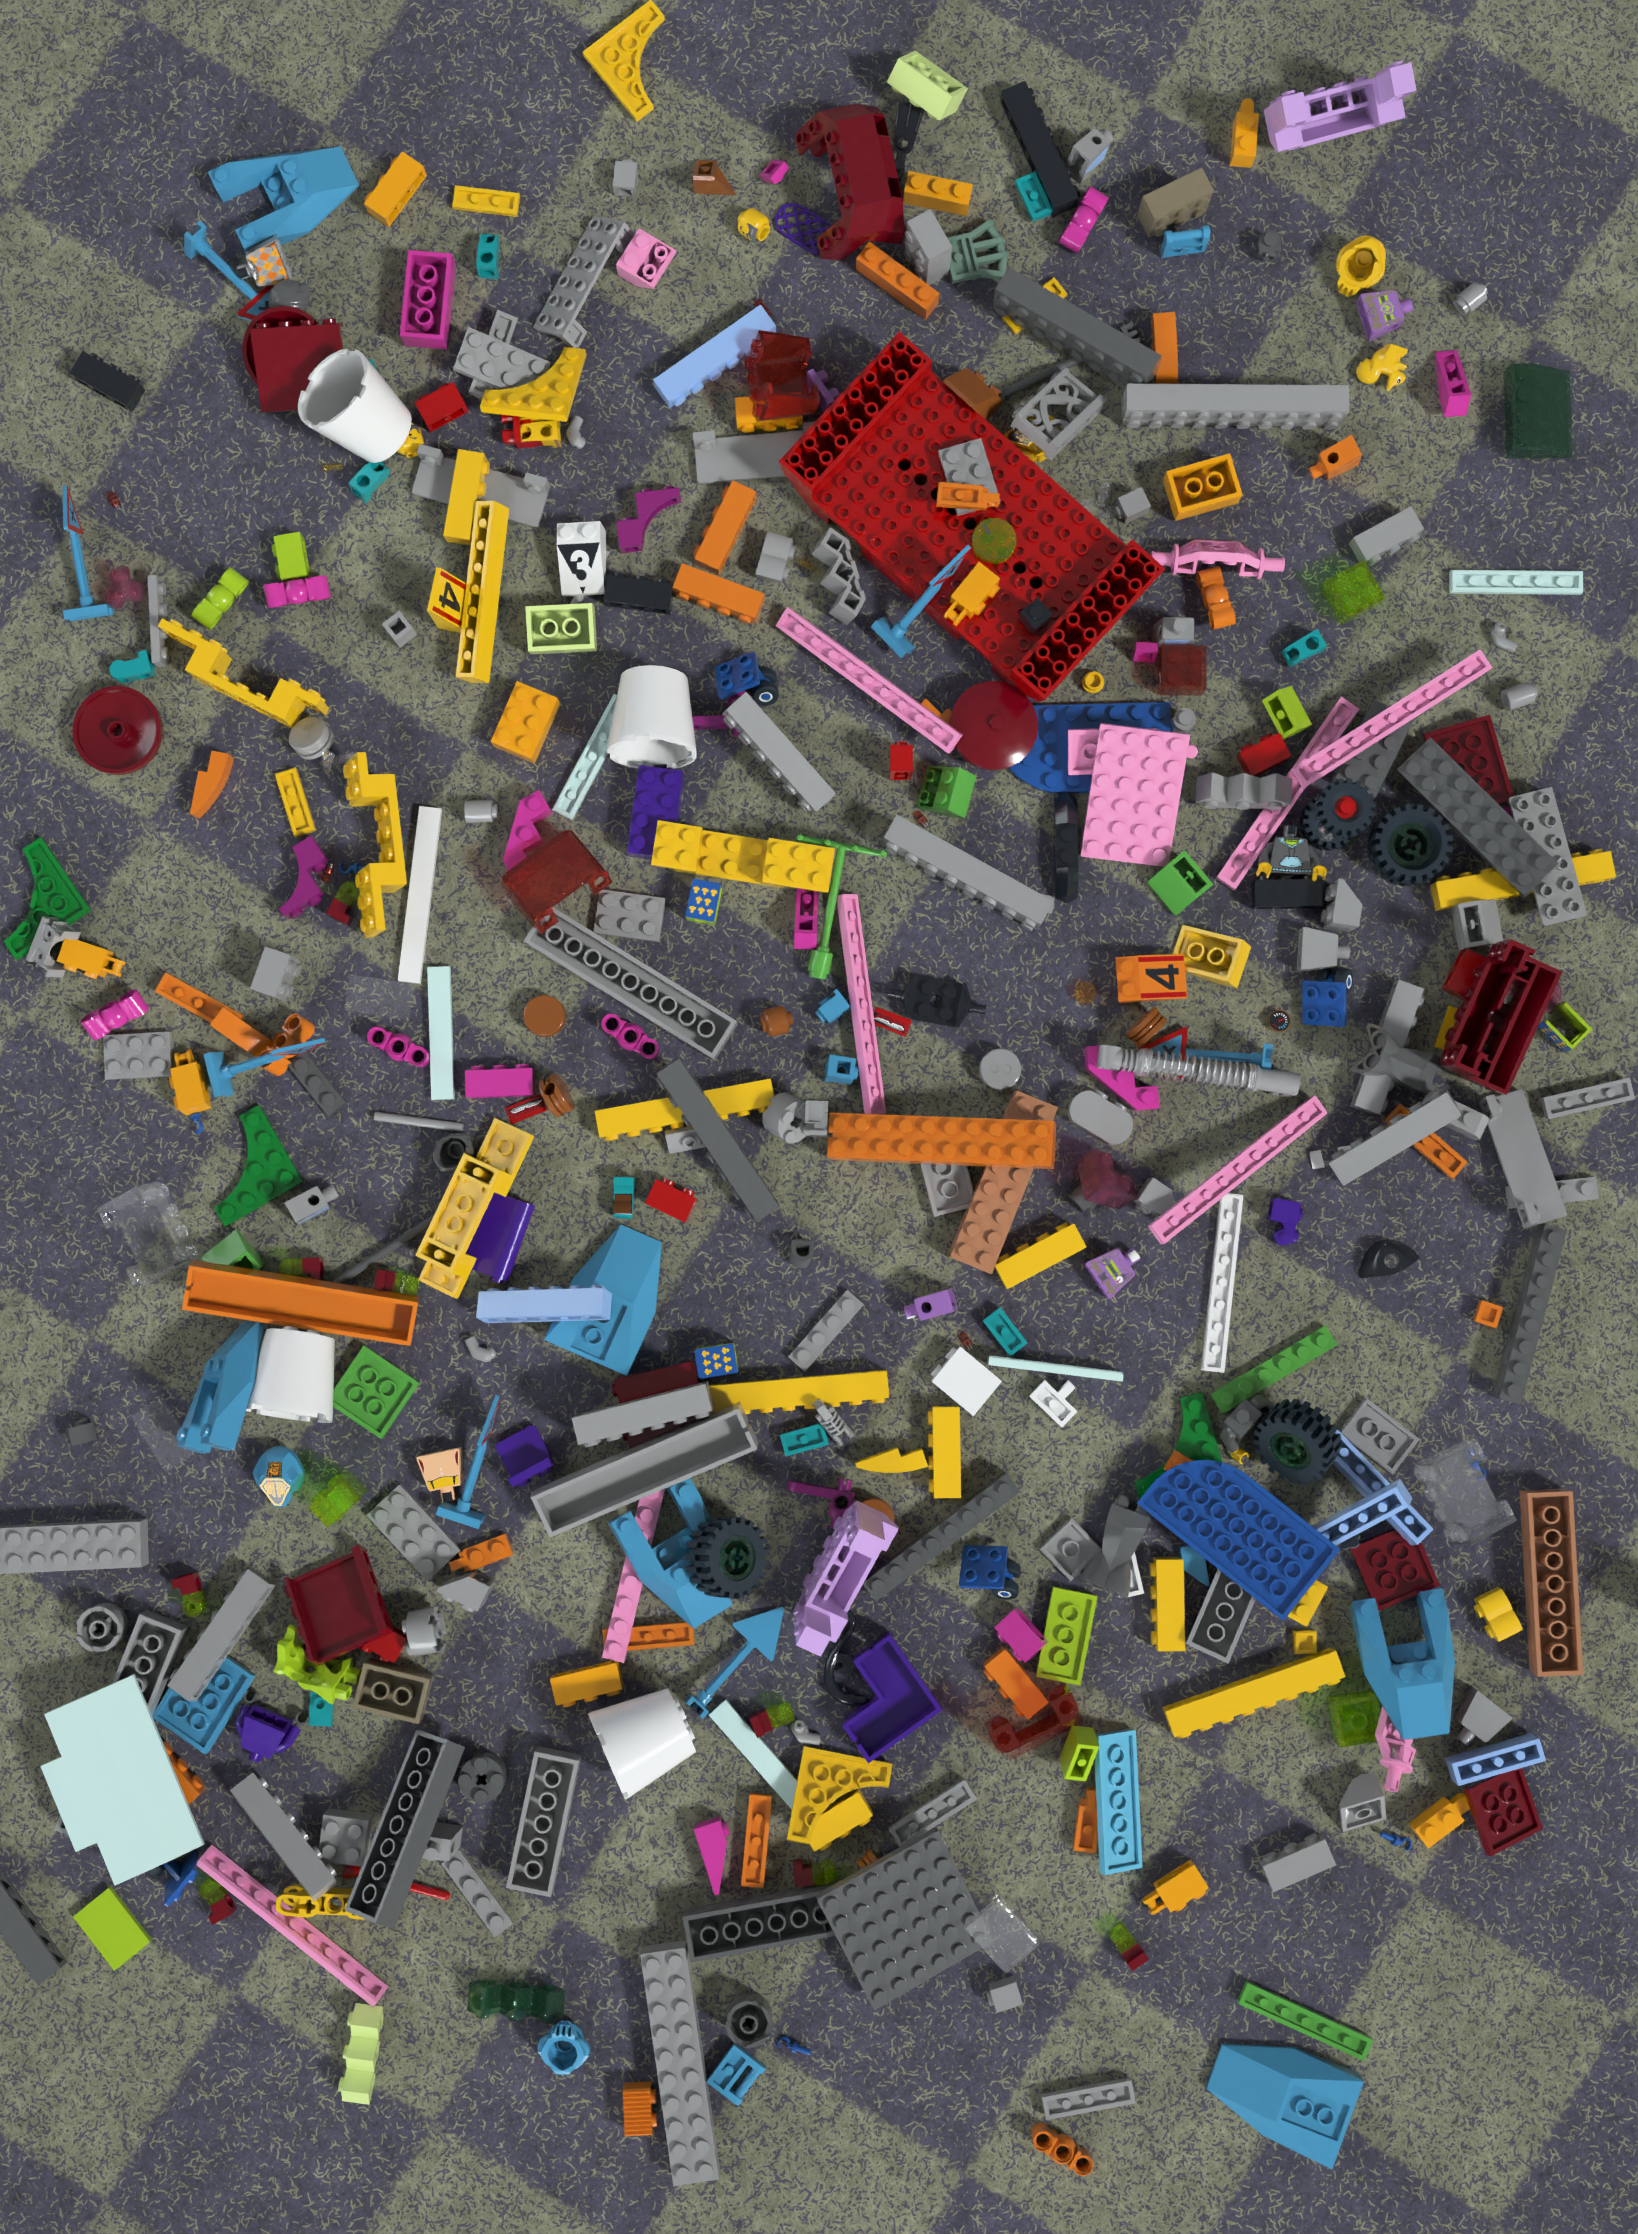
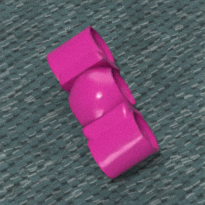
M1089 186L1058 243L1077 254L1109 197Z
M326 575L305 578V580L298 579L287 581L286 583L279 582L263 585L267 608L331 598Z
M133 989L119 997L118 1001L109 1002L101 1010L97 1009L87 1014L80 1022L91 1038L98 1040L110 1033L111 1028L117 1029L127 1023L128 1020L131 1021L140 1017L149 1010V1007L137 989Z
M608 1014L602 1019L603 1030L607 1034L612 1035L623 1049L635 1051L648 1060H653L659 1055V1044L654 1039L649 1038L638 1024L627 1023L615 1014ZM611 1019L618 1021V1027L615 1030L607 1029V1022ZM629 1031H634L637 1034L636 1040L632 1043L625 1040V1035ZM648 1043L655 1045V1052L651 1055L644 1053V1046Z
M373 1027L369 1030L367 1035L369 1043L385 1051L392 1060L406 1061L420 1068L429 1064V1051L413 1043L406 1034H394L382 1027ZM378 1032H383L384 1040L381 1043H376L374 1039ZM402 1041L404 1049L402 1052L396 1053L394 1046L397 1042ZM422 1051L424 1059L416 1063L414 1056L416 1052Z

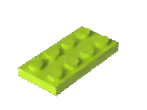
M1052 1586L1043 1636L1049 1642L1040 1650L1036 1677L1081 1686L1097 1595Z

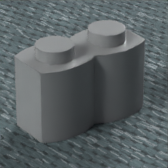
M767 532L756 570V578L780 585L783 579L787 580L790 571L787 563L789 558L793 559L796 550L792 538Z

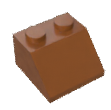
M965 368L943 380L952 391L986 420L1003 403V400L998 396L1001 392L992 383L987 386L983 382L986 378L977 370L973 373L968 368Z

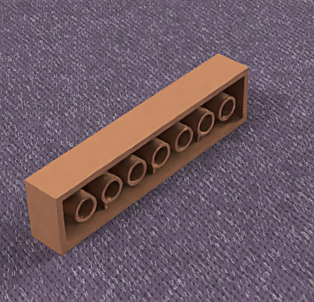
M1013 1091L1002 1119L1053 1121L1058 1107L1020 1091ZM983 1166L973 1190L974 1193L969 1201L968 1208L965 1210L947 1257L992 1274L1034 1168Z
M1564 1488L1519 1490L1529 1672L1537 1677L1583 1675L1573 1491Z

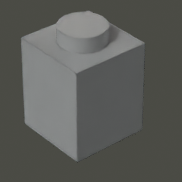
M627 159L615 161L613 178L615 196L636 198L639 174L636 162Z
M1142 487L1119 497L1114 510L1118 519L1122 518L1124 524L1149 513L1151 505Z
M400 611L382 623L399 648L417 636Z
M1014 1976L988 1984L990 1991L986 1992L989 2005H994L997 2013L1023 2005Z

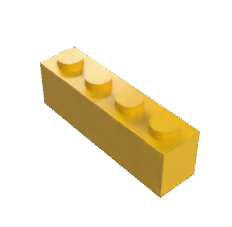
M458 449L443 534L447 542L471 546L476 501H481V496H485L486 483H484V479L490 470V462L484 453Z
M1065 1222L1055 1227L1057 1232L1048 1235L1046 1232L1036 1237V1243L1030 1246L1028 1243L1017 1247V1253L1011 1256L1006 1253L998 1257V1263H996L994 1268L1004 1287L1009 1289L1086 1248L1075 1224L1068 1225Z
M932 1406V1411H928L927 1414L928 1425H932V1434H928V1447H932V1456H928V1469L933 1470V1479H929V1493H933L934 1498H961L960 1407Z
M1153 1557V1563H1150V1576L1154 1577V1586H1150V1598L1154 1599V1608L1150 1610L1151 1622L1155 1624V1631H1151V1644L1155 1645L1157 1651H1185L1184 1559L1181 1557Z

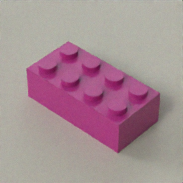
M408 250L400 338L404 346L448 350L456 263L451 253Z

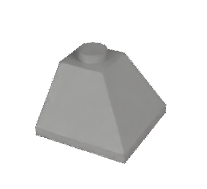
M1375 1773L1361 1774L1353 1778L1339 1804L1343 1832L1386 1819L1385 1796Z

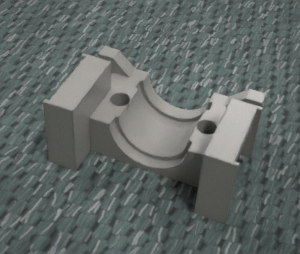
M42 917L26 960L28 962H37L36 967L45 969L47 971L45 977L63 978L66 970L55 962L50 955V950L54 944L64 939L78 940L81 932L67 924L68 922H61L56 917Z
M806 1100L805 1123L814 1125V1130H809V1137L827 1138L828 1101Z

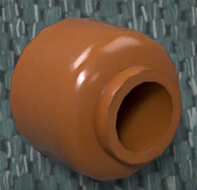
M783 1006L766 1008L763 1010V1015L759 1016L763 1033L766 1032L770 1037L787 1034L790 1030V1025H793L791 1011L787 1012Z

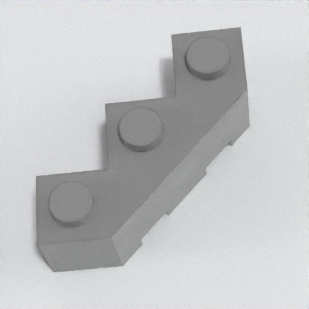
M830 527L818 541L812 555L829 566L820 584L838 596L829 614L847 626L857 616L866 598L864 591L860 588L858 581L860 577L855 561H852L849 540Z
M1213 772L1197 777L1195 803L1204 805L1206 809L1281 810L1282 807L1291 805L1292 778L1277 773L1263 778L1246 773L1228 778Z

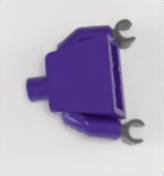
M247 1690L243 1695L245 1704L241 1706L236 1720V1727L239 1737L242 1738V1748L251 1751L249 1759L253 1762H260L263 1757L269 1759L274 1753H281L291 1747L301 1732V1726L309 1721V1716L306 1721H300L299 1715L302 1712L300 1711L295 1717L296 1723L292 1725L293 1720L255 1704L251 1707L252 1703L258 1701L260 1694L256 1692L253 1700H250V1690Z

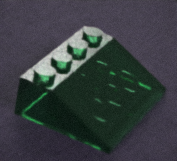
M1534 363L1510 364L1503 373L1506 459L1572 458L1570 371Z

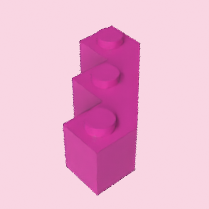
M540 790L520 800L503 858L505 866L517 884L536 874L526 854L543 845L544 841L534 824L553 814Z
M1099 1046L1084 1048L1086 1071L1122 1100L1133 1111H1145L1160 1108L1158 1086L1135 1088V1078L1132 1069L1130 1072H1127L1126 1069L1121 1071V1068L1118 1071L1097 1068Z

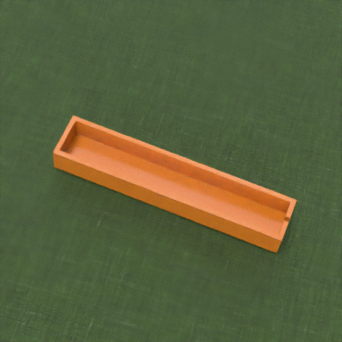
M853 1113L829 1114L828 1133L833 1135V1137H828L827 1158L831 1160L1054 1169L1056 1123L1054 1121Z
M192 1260L188 1268L187 1288L184 1293L182 1310L411 1346L420 1296Z

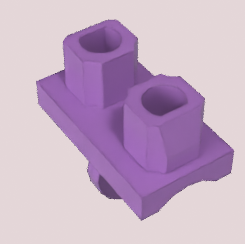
M811 369L807 372L808 375L802 382L804 385L802 389L805 392L802 401L804 403L811 402L814 407L818 406L821 412L824 413L840 396V393L834 387L827 390L825 385L828 383L829 378L824 370L815 372L814 369Z

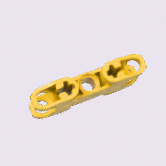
M292 1884L286 1887L284 1893L276 1898V1911L286 1916L312 1917L316 1914L347 1915L351 1919L366 1920L345 1911L353 1888L332 1887L314 1902L301 1884ZM292 1889L298 1890L297 1892H289ZM332 1897L339 1898L341 1905L333 1904ZM282 1899L283 1902L293 1908L290 1910L284 1909L281 1905Z

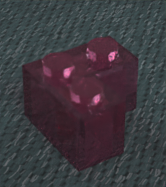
M1093 1149L1077 1162L1086 1201L1120 1210L1136 1197L1133 1178L1115 1173L1110 1153Z

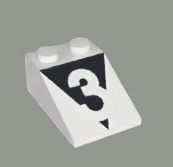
M600 521L558 523L557 553L562 596L605 594L606 530Z

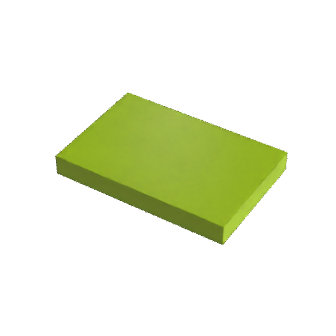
M111 1886L73 1916L114 1971L152 1941V1938Z

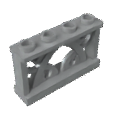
M1065 367L1061 372L1056 371L1049 383L1045 382L1039 388L1036 396L1032 394L1025 402L1024 407L1019 406L1012 415L1014 420L1011 427L1018 429L1045 452L1044 456L1051 461L1100 413L1107 399L1101 394L1097 396ZM1060 385L1066 387L1064 392L1059 389ZM1069 390L1073 393V396H1068ZM1047 405H1066V415L1071 423L1061 419L1050 421ZM1072 407L1074 408L1073 411H1077L1079 415H1075L1072 413ZM1033 416L1035 420H1032L1030 423L1026 417ZM1033 424H1041V426L1035 427ZM1056 425L1060 426L1062 431H1059Z

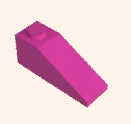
M1458 351L1435 352L1439 400L1444 417L1466 416L1471 392Z
M798 888L796 890L794 949L816 950L819 892Z
M721 1816L697 1823L694 1827L714 1895H718L720 1891L728 1840L727 1835H730L727 1821L723 1822Z

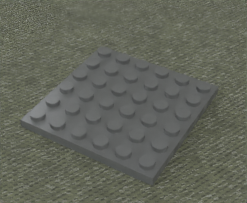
M937 1827L932 1828L815 1895L874 2011L994 1942Z

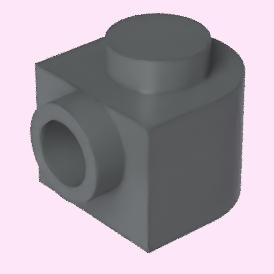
M1266 230L1257 241L1256 259L1272 261L1278 258L1281 253V239L1277 232Z
M1080 1184L1068 1195L1069 1199L1082 1213L1086 1209L1091 1212L1099 1204L1094 1196L1096 1192L1089 1184L1085 1186Z
M802 1238L792 1240L790 1244L791 1264L800 1269L808 1267L814 1254V1241Z
M88 1419L74 1422L75 1427L69 1428L65 1432L66 1438L72 1446L98 1440L94 1423H88Z

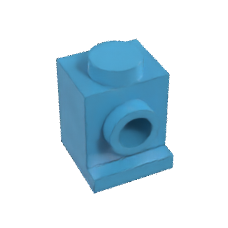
M837 989L833 991L835 996L831 998L829 995L819 1003L821 1007L815 1012L822 1023L827 1021L828 1024H831L850 1009V1005Z
M830 1054L826 1061L824 1082L851 1085L853 1080H857L859 1068L855 1066L856 1058ZM841 1069L845 1074L838 1073L837 1070Z

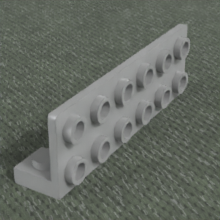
M596 215L592 217L533 326L536 331L557 336L568 347L579 348L587 331L575 319L614 247L623 254L635 235L624 221Z
M804 422L802 431L716 438L715 430L693 432L698 484L786 477L781 469L779 460L814 422Z
M419 444L417 453L421 461L412 493L416 496L449 504L456 460L444 457L440 449ZM490 469L489 474L485 475L486 493L485 496H481V501H496L509 508V521L538 528L550 489L548 479L526 473L525 477L521 478Z
M1552 787L1510 797L1508 802L1513 819L1559 863L1558 867L1533 890L1542 926L1568 920L1574 921L1587 916Z
M1516 1090L1507 1095L1503 1094L1496 1097L1493 1094L1483 1098L1479 1104L1483 1114L1489 1118L1487 1126L1523 1228L1567 1216L1523 1090Z

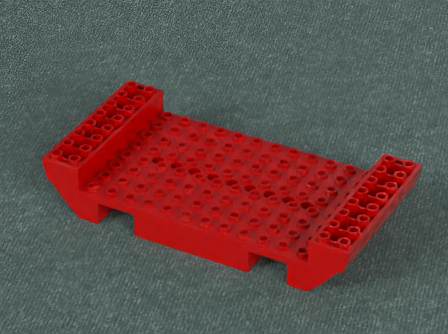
M899 331L779 460V464L784 475L789 479L809 508L828 525L833 521L861 546V555L915 603L929 588L930 581L969 545L971 550L956 574L942 583L939 591L923 608V611L957 641L961 637L964 638L992 664L990 671L1002 682L1013 685L1037 702L1044 701L1160 576L1165 568L1133 539L1127 545L1122 542L985 418L976 413L931 371L932 360ZM981 438L998 494H1000V504L998 507H987V510H977L957 516V514L951 515L947 511V507H936L937 500L931 497V493L938 490L939 482H947L938 450ZM901 461H907L911 467L907 471H902L899 469L898 464ZM917 476H924L927 482L920 486L915 483L914 479ZM966 520H973L976 523V527L968 530L964 527V522ZM983 523L990 530L991 534H988L982 527ZM988 534L992 537L993 541L986 545L981 542L980 537ZM1000 549L1007 550L1009 553L1008 558L999 559L997 551ZM980 562L1000 578L998 584L1000 589L993 598L988 597L984 602L986 606L979 615L974 614L971 619L965 615L961 622L955 626L951 619L943 617L952 605L950 603L951 595L977 563ZM1015 564H1022L1025 567V572L1017 574L1014 572L1013 566ZM1031 579H1039L1042 586L1038 589L1032 588L1029 583ZM1039 598L1051 612L1052 617L1047 625L1032 636L1018 618L1024 608ZM955 608L954 611L960 615L961 611Z

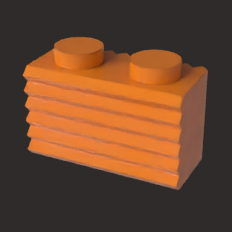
M651 2081L624 2083V2136L652 2135L653 2127H657V2112H653L652 2105L656 2104V2089H652Z

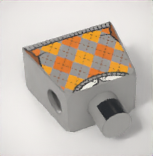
M277 235L247 250L245 256L248 263L237 266L241 280L253 276L257 286L274 285L286 279L293 280V274Z

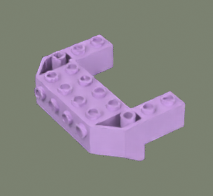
M1398 61L1382 69L1381 72L1376 73L1374 78L1368 79L1367 75L1354 79L1348 85L1346 81L1340 82L1327 90L1325 87L1315 89L1306 96H1304L1303 92L1295 93V90L1282 93V96L1275 98L1276 100L1271 101L1270 106L1264 109L1270 143L1277 153L1285 150L1290 151L1373 129L1388 122L1405 118L1402 99L1416 91L1412 63L1403 64V61ZM1352 96L1356 97V99H1357V103H1356V104H1353V97H1352ZM1331 102H1334L1336 104L1335 110L1332 109ZM1310 108L1315 109V115H1311Z
M856 1501L845 1510L842 1517L839 1516L837 1518L832 1536L828 1535L824 1542L823 1548L825 1549L814 1560L813 1571L811 1574L807 1573L804 1578V1588L800 1600L793 1610V1615H795L793 1625H795L796 1646L818 1656L822 1655L829 1641L836 1643L848 1621L847 1612L880 1552L882 1550L887 1551L899 1529L886 1514L859 1501Z

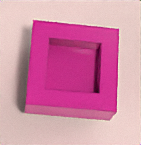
M772 159L759 176L764 182L776 185L784 178V174L789 167L785 161Z
M1148 641L1136 642L1133 651V662L1155 663L1158 643Z

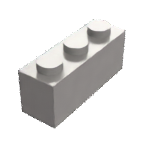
M1412 506L1353 537L1349 545L1361 566L1367 563L1371 566L1380 561L1382 555L1386 553L1392 555L1400 550V545L1406 542L1410 545L1420 539L1419 535L1424 530V527Z
M1311 1834L1305 1837V1841L1299 1844L1290 1843L1284 1847L1283 1851L1278 1853L1269 1852L1263 1856L1262 1860H1259L1273 1892L1336 1866L1328 1844L1321 1834Z

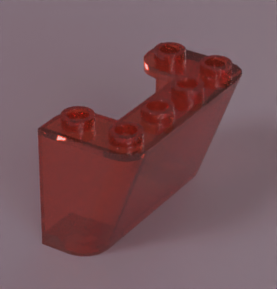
M758 330L756 339H752L751 353L745 359V369L748 370L747 384L750 385L751 389L750 401H753L752 415L757 422L815 414L820 403L818 385L813 384L809 394L805 372L812 354L809 338Z
M565 830L505 872L502 877V885L513 905L540 934L559 922L552 907L585 883H588L594 895L612 883L606 870L572 830ZM599 877H602L603 881L600 884L595 885V881ZM549 915V920L545 924H541V920Z
M1066 1683L1054 1687L1049 1694L1050 1703L1055 1713L1016 1733L1011 1723L1005 1717L998 1716L985 1722L994 1746L1004 1758L1015 1759L1070 1731L1071 1726H1078L1082 1719L1081 1712Z

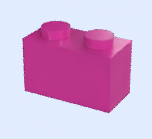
M1019 1608L1013 1609L994 1627L998 1631L996 1633L998 1638L1003 1643H1008L1012 1647V1653L1019 1661H1029L1049 1642Z

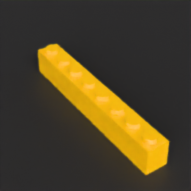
M476 501L456 669V677L470 683H489L509 516V508L496 501Z
M1603 849L1589 851V855L1581 856V853L1571 854L1579 886L1609 881L1616 877L1611 851L1603 852ZM1493 868L1481 870L1480 874L1472 875V872L1458 874L1459 878L1450 879V876L1436 878L1437 882L1430 885L1435 911L1450 909L1460 903L1478 900H1501L1521 896Z
M771 1079L704 1091L723 1120H727L728 1115L737 1114V1117H744L750 1115V1111L759 1110V1113L767 1112L768 1106L772 1103L769 1100L774 1097ZM669 1098L595 1111L599 1137L605 1138V1141L618 1140V1135L627 1134V1137L641 1135L640 1131L649 1130V1133L661 1132L662 1127L671 1126V1129L682 1128L685 1123L681 1117L683 1112L679 1106L675 1108Z
M887 1370L709 1385L714 1409L710 1413L719 1411L737 1402H741L746 1414H751L750 1410L759 1409L760 1413L773 1412V1408L782 1407V1411L795 1410V1406L804 1405V1409H815L812 1403L819 1398L824 1404H827V1407L829 1405L838 1407L840 1402L848 1401L849 1405L863 1404L862 1400H871V1403H884L885 1398H889Z
M1331 1647L1319 1651L1317 1654L1302 1657L1162 1708L1174 1738H1185L1197 1729H1200V1731L1208 1730L1213 1727L1212 1724L1220 1721L1221 1723H1227L1234 1720V1716L1253 1714L1255 1709L1259 1707L1270 1708L1277 1704L1276 1701L1295 1699L1298 1697L1297 1694L1305 1691L1306 1693L1319 1690V1686L1324 1684L1328 1686L1335 1685L1340 1682L1341 1678L1345 1677L1337 1651Z

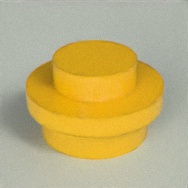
M1090 671L1084 675L1082 686L1088 693H1098L1104 686V678L1100 673Z

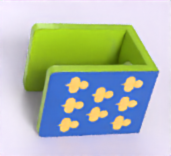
M699 879L692 880L685 915L687 921L715 926L722 893L721 884Z
M1564 1001L1556 1004L1554 1008L1578 1031L1570 1041L1548 1020L1540 1021L1538 1028L1562 1052L1572 1050L1593 1030Z
M734 1342L697 1348L694 1351L698 1377L700 1379L739 1372Z

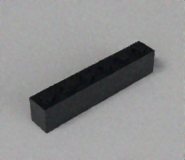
M1026 81L1002 90L1000 103L1032 173L1036 172L1052 207V217L1076 208L1080 198L1078 187L1073 185L1070 180V170L1067 165L1064 166L1061 160L1062 153L1060 148L1054 145L1051 128L1049 126L1046 127L1044 123V114L1041 107H1037L1035 103L1033 89L1031 87L1028 88Z

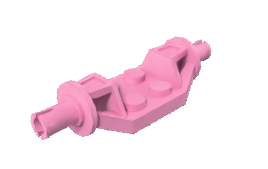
M1194 539L1180 548L1178 544H1174L1171 553L1151 552V556L1162 566H1170L1171 575H1176L1177 573L1195 574L1198 560L1205 564H1213L1215 561H1223L1227 565L1237 564L1239 576H1256V579L1259 580L1262 578L1264 571L1283 572L1285 567V558L1265 557L1263 548H1259L1256 553L1239 541ZM1245 563L1255 568H1247Z
M1382 1706L1375 1737L1383 1756L1380 1764L1388 1768L1383 1788L1391 1792H1398L1401 1774L1412 1773L1413 1767H1411L1416 1749L1411 1747L1413 1739L1403 1740ZM1391 1747L1395 1750V1759H1393Z

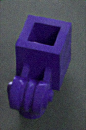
M1279 1198L1270 1199L1266 1220L1278 1222L1281 1225V1229L1276 1230L1273 1234V1240L1276 1244L1288 1245L1290 1243H1297L1299 1231L1295 1229L1297 1222L1301 1221L1303 1209L1300 1208L1301 1203Z

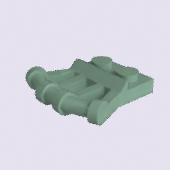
M992 219L986 221L972 232L948 237L952 245L949 270L952 284L978 278L994 279L1000 282L1004 276L1009 255L1008 252H1005V239L995 229V223ZM983 233H988L991 237L989 240L973 243V240ZM996 248L997 253L976 257V251ZM998 263L997 271L979 268L982 265Z

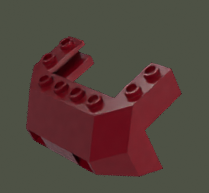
M851 104L819 111L795 133V141L799 155H803L810 148L813 157H821L826 151L829 154L842 218L817 237L821 259L843 261L866 241L902 244L905 234L903 198L885 115L878 107L862 104Z
M1508 939L1496 942V944L1494 943L1481 965L1475 968L1472 978H1474L1471 987H1467L1463 995L1464 1003L1455 1012V1023L1446 1032L1445 1040L1447 1041L1444 1045L1441 1066L1480 1087L1507 1095L1562 971L1529 957V955H1534L1536 950L1517 941ZM1511 984H1512V985H1514V986H1513L1512 991H1511V993H1510V995H1509V997H1508V999H1507V1002H1506V1004H1505V1003H1503V1001H1504V999H1505V997H1506V995H1507V993H1508V990H1509V988H1510V986H1511ZM1486 1043L1487 1046L1485 1048L1484 1053H1482L1481 1050L1484 1044Z

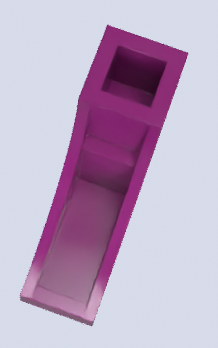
M665 486L662 490L643 489L639 493H635L638 519L625 517L621 521H616L621 554L643 551L644 534L651 520L663 509L681 503L679 488Z
M312 836L292 847L298 860L299 877L292 896L279 908L281 914L287 919L299 917L303 913V909L309 905L313 907L322 901L321 898L325 896L311 873L322 871L326 867V863L329 862V859Z

